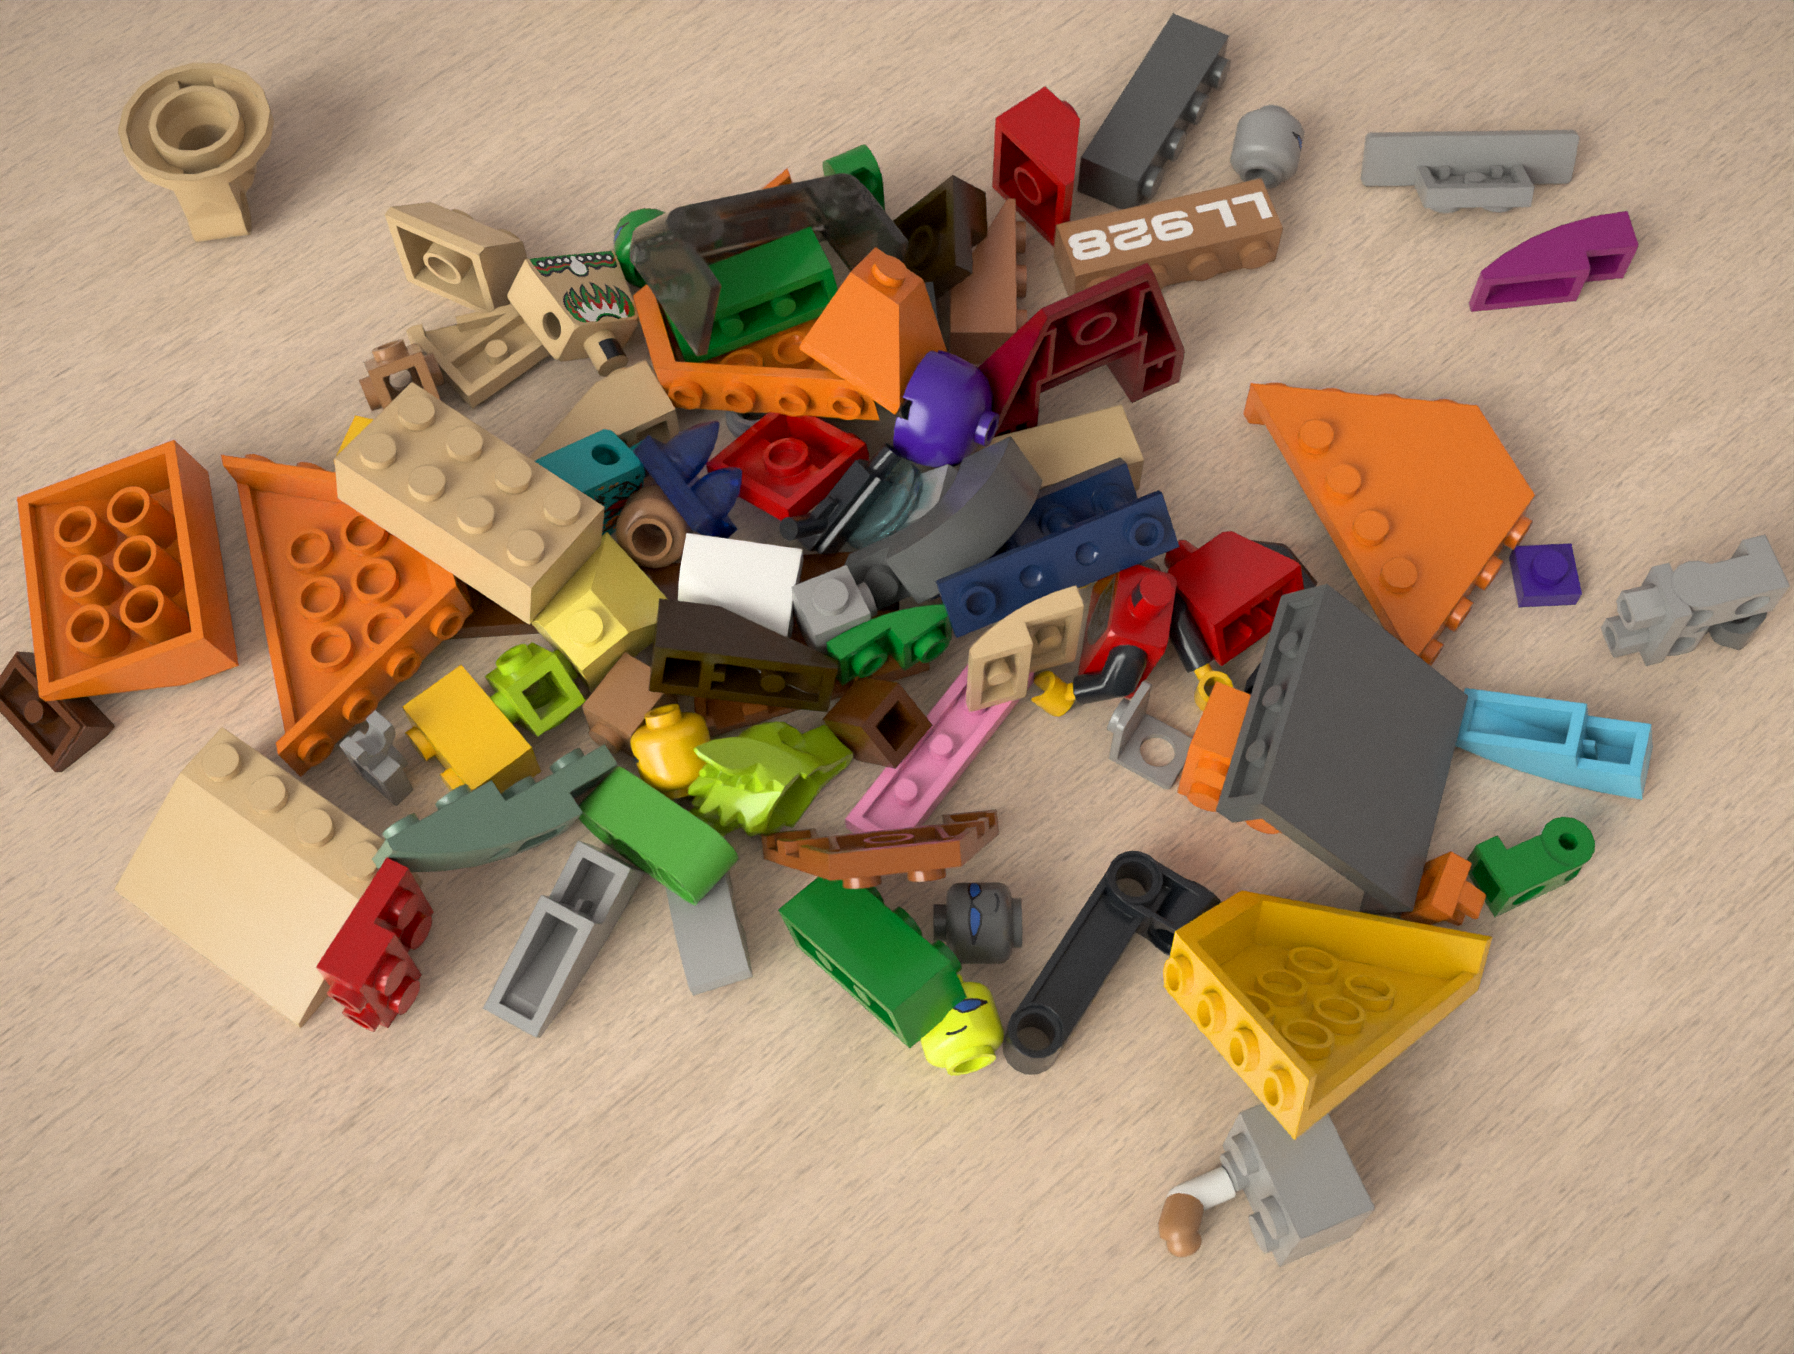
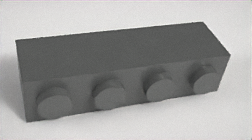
M1174 13L1171 15L1081 156L1077 191L1121 210L1140 206L1144 197L1150 199L1154 197L1163 179L1165 163L1167 160L1176 161L1185 144L1187 137L1186 129L1189 124H1199L1208 105L1210 90L1212 87L1219 90L1227 77L1231 65V60L1225 58L1229 35Z

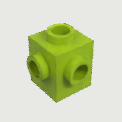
M533 642L529 645H516L504 652L495 662L497 668L484 676L495 692L489 698L512 724L517 723L537 737L563 723L571 712L586 701L573 682L578 676L566 657L558 649L551 652Z

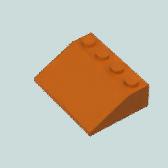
M175 440L17 497L38 690L41 699L44 701H55L180 686L239 666L209 473Z

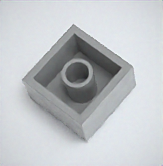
M1263 1103L1239 1112L1222 1145L1225 1152L1220 1154L1222 1167L1227 1171L1235 1191L1243 1189L1254 1214L1249 1215V1224L1261 1250L1265 1254L1272 1251L1279 1267L1350 1238L1374 1211L1375 1207L1329 1114L1327 1113L1294 1140Z

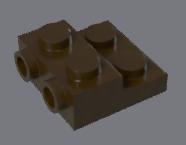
M952 175L883 228V252L899 259L907 269L922 278L924 283L933 282L935 300L973 274L972 248L988 237L986 192Z

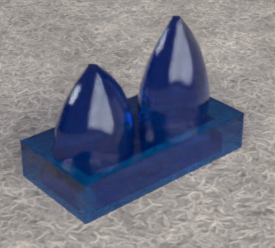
M710 421L693 425L679 432L666 444L648 435L633 452L693 531L701 535L728 539L738 529L728 514L735 505L740 493L742 469L738 467L721 468L707 473L700 479L697 476L707 464L715 448L720 423L718 421Z

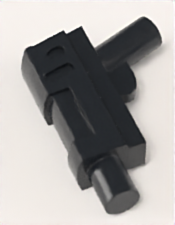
M884 443L870 461L855 460L812 513L783 518L780 523L781 535L789 541L797 539L808 551H817L819 554L838 553L861 525L859 521L880 495H885L892 487L893 482L887 476L903 456L893 446Z

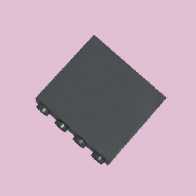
M1328 584L1281 595L1216 811L1232 823L1263 819L1365 891L1359 912L1376 915L1413 911L1468 695Z

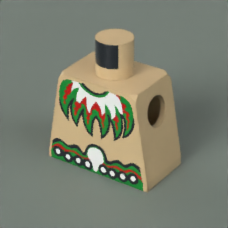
M614 251L525 259L507 297L550 355L561 362L590 358L598 374L602 377H607L616 369L625 367L628 363V357L623 349L639 323V316Z

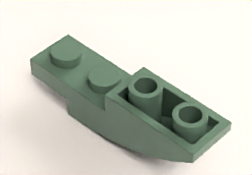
M604 744L584 755L580 748H577L558 759L549 767L553 773L537 783L532 776H528L510 786L502 794L492 780L471 791L467 784L461 785L435 803L438 811L422 820H419L416 814L413 813L388 827L382 833L386 840L372 860L378 869L385 859L389 858L409 868L410 872H436L476 867L525 852L566 832L583 814L574 799L599 785L618 763Z

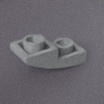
M728 871L696 906L691 905L666 888L676 940L692 995L694 996L753 977L745 930L736 911L730 872Z

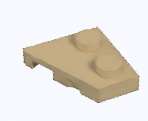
M512 304L497 307L489 313L473 312L455 316L457 325L425 331L423 324H418L406 330L410 343H416L423 356L430 353L434 354L443 378L472 409L550 355Z

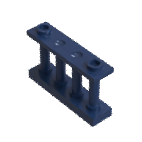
M1120 457L1039 490L1030 512L1013 535L987 560L936 580L935 583L939 594L930 598V600L941 597L954 635L958 638L1000 621L1017 609L1053 592L1075 585L1078 589L1179 547L1163 493L1157 490L1138 498L1127 463Z

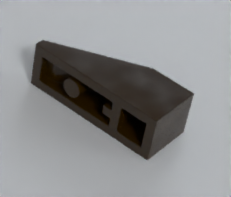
M659 598L648 691L828 713L838 671V660L721 606Z

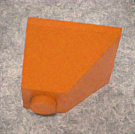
M876 247L849 273L799 347L804 353L895 415L908 401L903 398L905 390L914 371L925 355L932 350L938 352V350L947 352L924 280L907 269L899 259L885 254Z

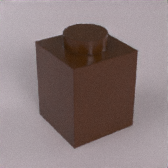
M860 677L822 719L835 736L853 752V757L856 761L894 769L897 768L932 727V723L899 683Z

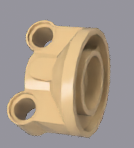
M189 63L162 71L139 86L123 107L118 134L123 152L129 164L146 181L174 191L196 242L251 235L252 220L246 192L254 182V176L257 172L256 163L270 145L274 126V118L263 88L246 72L222 63Z

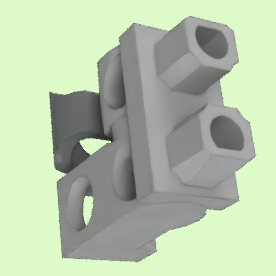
M1766 535L1742 540L1729 560L1713 564L1702 561H1687L1679 565L1674 572L1670 563L1653 566L1640 587L1621 591L1616 600L1619 615L1606 618L1601 627L1602 634L1614 658L1640 652L1645 666L1661 663L1666 656H1676L1692 652L1707 632L1710 633L1712 639L1717 644L1741 650L1748 644L1766 619L1767 612L1773 611L1790 585Z

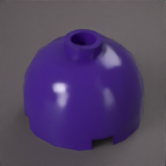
M933 350L928 352L917 366L905 390L903 398L912 401L908 420L897 416L894 427L893 447L903 456L902 458L920 465L939 468L949 464L955 467L962 462L963 458L974 454L979 445L987 447L991 443L998 427L999 414L992 412L993 392L988 378L978 367L948 352L938 350V352Z

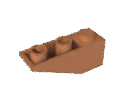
M1016 199L1006 200L987 229L988 237L982 240L973 251V274L950 289L949 353L971 364H982L1027 322V309H1017V298H1026L1027 267L1026 265H1016V253L1025 254L1026 221H1016Z

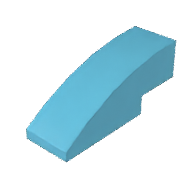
M1465 688L1464 693L1468 695L1455 746L1493 762L1541 778L1596 792L1642 800L1653 749L1651 724L1589 716L1588 707L1585 703Z

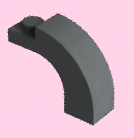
M1009 436L963 458L952 486L931 510L906 528L849 554L845 565H847L856 585L863 582L867 584L874 598L877 611L910 596L920 604L939 594L935 583L936 580L987 560L1013 535L1034 505L1043 480L1012 437Z

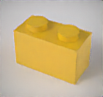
M459 665L402 706L412 728L405 732L407 739L425 761L435 756L446 770L439 774L449 791L464 784H467L471 791L492 780L502 794L518 781L528 776L533 778L541 772L530 744L462 665Z

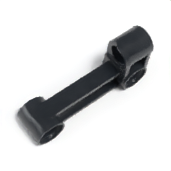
M1127 851L1119 854L1110 863L1108 870L1017 1010L1011 1015L1003 1041V1054L1008 1064L1016 1071L1026 1075H1037L1047 1071L1055 1063L1056 1058L1136 933L1149 940L1164 954L1170 956L1175 931L1220 904L1221 900L1203 885L1182 877L1146 853ZM1123 878L1136 880L1143 886L1145 894L1139 897L1126 895L1119 889L1116 881ZM1026 1027H1035L1047 1035L1050 1045L1043 1050L1028 1049L1019 1041L1017 1033Z

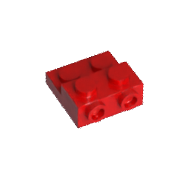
M769 412L707 462L706 468L711 482L782 521L786 517L807 514L826 498L855 460L869 461V451L866 443L853 433H846L821 420L819 417L805 415L789 416Z
M389 858L385 859L316 966V969L330 985L327 995L345 1007L342 1014L355 1024L371 1032H375L379 1025L389 1028L397 1014L403 1015L414 1003L420 989V981L418 980L422 974L408 952L410 949H418L425 941L432 926L431 916L434 913L409 868Z

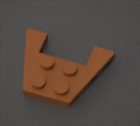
M997 810L942 815L943 824L823 837L818 836L816 828L761 834L763 859L830 881L843 879V887L848 889L878 886L882 884L881 875L907 873L908 881L913 882L939 880L947 877L946 868L962 867L999 835Z

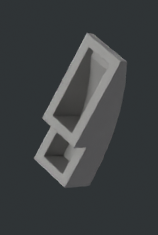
M577 841L550 896H540L483 1009L530 1035L540 1038L563 1008L602 949L632 897L644 871L592 844Z

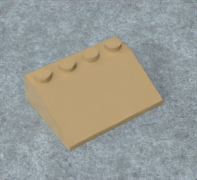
M221 727L179 773L114 890L299 1028H302L328 997L327 991L330 985L316 969V966L379 869L372 858L385 840L224 727ZM411 872L420 887L423 882L418 873Z

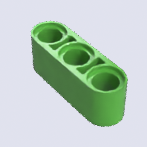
M617 766L578 805L583 812L579 820L595 837L691 905L696 906L739 860L734 848L716 830L620 766Z

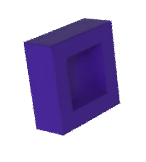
M1571 543L1516 546L1512 550L1509 561L1519 608L1577 604L1582 591Z

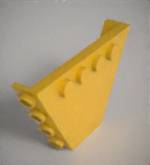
M1241 890L1175 931L1170 958L1166 960L1163 969L1164 988L1227 1060L1233 1070L1251 1088L1265 1107L1274 1115L1292 1138L1296 1140L1478 991L1493 937Z

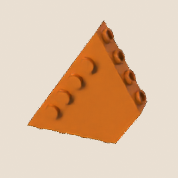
M788 168L633 295L654 370L660 385L676 408L723 410L738 413L773 412L789 416L805 415L845 420L880 421L873 399L799 349L803 339L819 317L701 363L684 361L668 324L655 287L656 285L808 227Z
M1277 382L1267 384L1250 383L1243 412L1248 423L1265 425L1384 629L1432 666L1444 647V644L1437 640L1446 627L1453 632L1458 630L1474 605V602L1469 600L1468 596L1476 586L1484 591L1489 587L1504 561L1497 557L1505 545L1514 550L1523 540L1533 523L1525 515L1535 494L1478 405L1459 404L1449 399L1429 401L1401 398L1398 395L1388 393L1368 395L1348 393L1337 388L1317 390L1289 387Z
M248 454L245 458L221 455L224 468L237 482L285 734L276 742L277 752L302 777L311 767L322 763L331 754L334 745L356 724L364 722L376 710L378 703L397 684L412 677L419 669L422 660L442 641L448 640L458 633L465 619L474 612L467 583L338 499L336 472L326 471L324 468L308 462H299L296 466L274 463L270 459L256 454Z

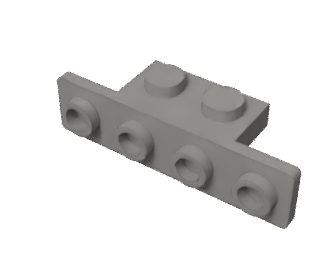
M1575 130L1371 132L1365 138L1361 180L1364 186H1415L1424 208H1430L1440 213H1453L1460 208L1481 207L1492 212H1507L1512 210L1513 207H1531L1534 193L1533 184H1566L1572 180L1579 136Z

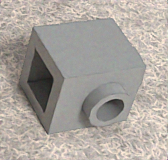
M847 565L791 587L795 621L807 646L827 656L828 641L861 623L871 620L872 617L878 614L874 598L867 584L863 582L856 585Z

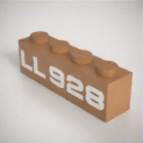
M1259 178L1057 224L1053 258L1068 296L1144 263L1149 264L1160 289H1163L1166 286L1191 280L1205 281L1217 274L1243 268L1256 269L1266 263L1275 261L1283 227L1263 180Z

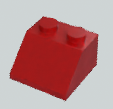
M1044 86L995 118L992 187L1005 200L1016 199V211L1054 248L1056 225L1070 222L1080 118L1070 103L1064 100L1061 101Z

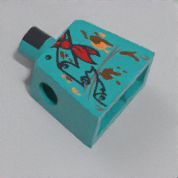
M607 429L598 431L535 460L536 463L605 507L602 536L606 532L612 535L616 531L617 518L630 495L644 486V479L663 467L661 454L650 440L643 439L629 448L612 430Z

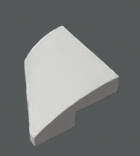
M687 533L680 568L678 601L721 606L791 639L794 625L791 587L799 584L803 565V550Z

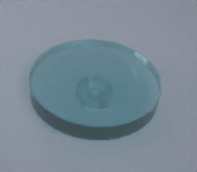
M902 458L887 476L893 482L892 487L885 495H880L859 521L861 525L847 541L850 546L862 549L896 533L911 516L923 489L922 473L911 461Z

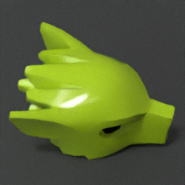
M765 722L746 729L737 737L711 740L693 749L696 755L707 763L698 772V778L688 789L689 795L696 796L692 801L694 808L689 812L708 824L721 836H725L739 828H742L750 837L779 832L784 826L793 828L821 789L849 766L853 758V752L825 724L802 734L786 722Z

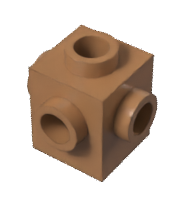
M403 339L385 343L371 351L374 358L364 361L369 376L360 379L359 382L371 411L380 408L384 410L411 382L441 400L436 387L444 385L445 381L433 353L423 356L416 343L406 346ZM403 370H407L410 373V380L407 385L395 387L390 383V375Z

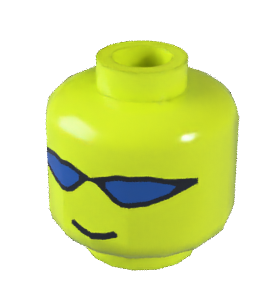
M958 975L967 998L951 1009L943 1021L920 1040L928 1063L938 1068H946L949 1075L956 1076L975 1072L991 1064L996 1059L995 1051L1004 1041V1028L991 991L979 982H964L961 975Z

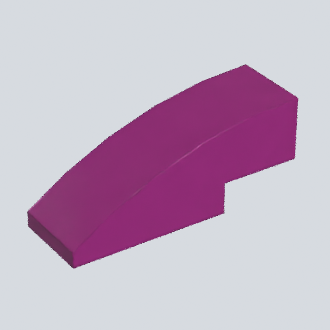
M1628 211L1597 215L1563 224L1531 237L1505 252L1480 272L1469 301L1471 312L1577 301L1585 282L1624 278L1639 247Z

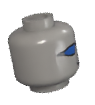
M1276 105L1263 106L1260 109L1246 113L1238 122L1230 158L1234 170L1240 175L1242 181L1246 182L1262 178L1266 189H1271L1295 175L1304 139V130L1301 123L1290 115L1286 109Z

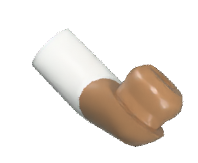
M1222 1166L1181 1183L1168 1192L1158 1221L1160 1238L1166 1241L1170 1254L1176 1257H1187L1196 1253L1202 1244V1238L1198 1230L1204 1211L1235 1198V1189L1232 1181Z

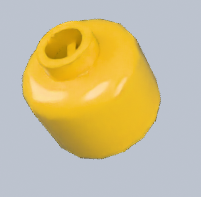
M670 704L652 709L644 715L646 723L638 728L631 737V748L640 778L669 799L688 796L690 785L698 778V772L707 763L700 759L693 750L695 747L711 741L706 721L699 714L681 712L678 704Z

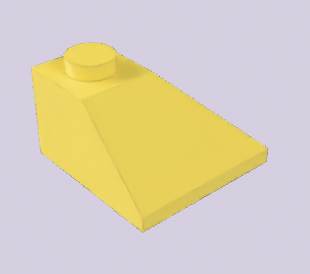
M606 532L601 538L600 547L531 624L554 650L558 649L566 657L577 676L592 692L624 652L635 657L653 642L659 598H667L609 533Z

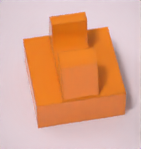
M1452 851L1425 862L1413 911L1402 912L1400 918L1405 921L1427 925L1446 921L1456 926L1462 925L1465 915L1474 920L1478 919L1486 899V894L1466 880L1472 863Z

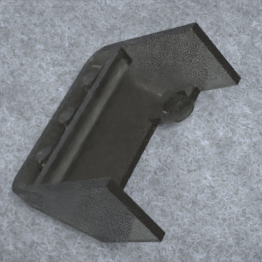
M838 173L675 208L641 224L633 231L629 257L696 356H700L708 352L721 289L720 282L708 265L810 226L819 242L827 241L850 272L875 247L903 263L909 241L869 190L857 178L849 174Z

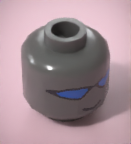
M1000 882L955 883L947 891L946 904H934V941L938 939L946 942V945L961 964L1004 963L1010 958L1012 948H1022V899L1012 898L1008 886Z

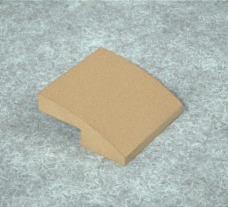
M1076 585L1053 592L1017 609L996 623L969 649L966 705L969 712L1024 698L1027 694L1029 673L1075 661L1084 604Z

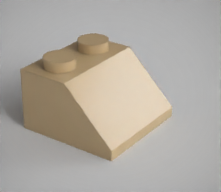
M433 202L392 206L384 214L408 282L480 313H489L497 307L511 303L507 294L524 260L528 259L523 241L515 234L506 229H493L475 221L462 210H449Z

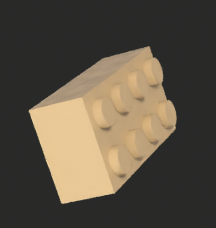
M413 382L334 458L338 499L529 625L601 545L604 506Z

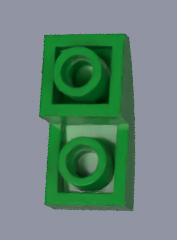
M943 604L903 609L868 620L841 633L827 642V654L829 657L838 660L836 679L843 686L857 676L865 678L875 673L886 662L887 656L890 654L904 671L919 661L922 663L933 661L949 646L952 640V627Z

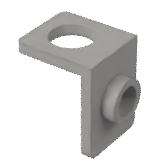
M1143 680L1131 701L1125 698L1121 700L1108 723L1107 730L1114 733L1109 759L1163 789H1170L1184 767L1192 738L1146 714L1152 684ZM1162 738L1172 745L1175 757L1165 766H1152L1143 760L1140 754L1141 745L1148 739Z

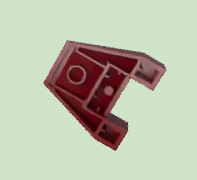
M1144 263L1041 308L978 367L988 378L993 392L992 412L999 414V423L994 437L1036 427L1038 425L1040 393L1104 365H1107L1131 403L1180 381L1185 349L1155 274L1148 263Z

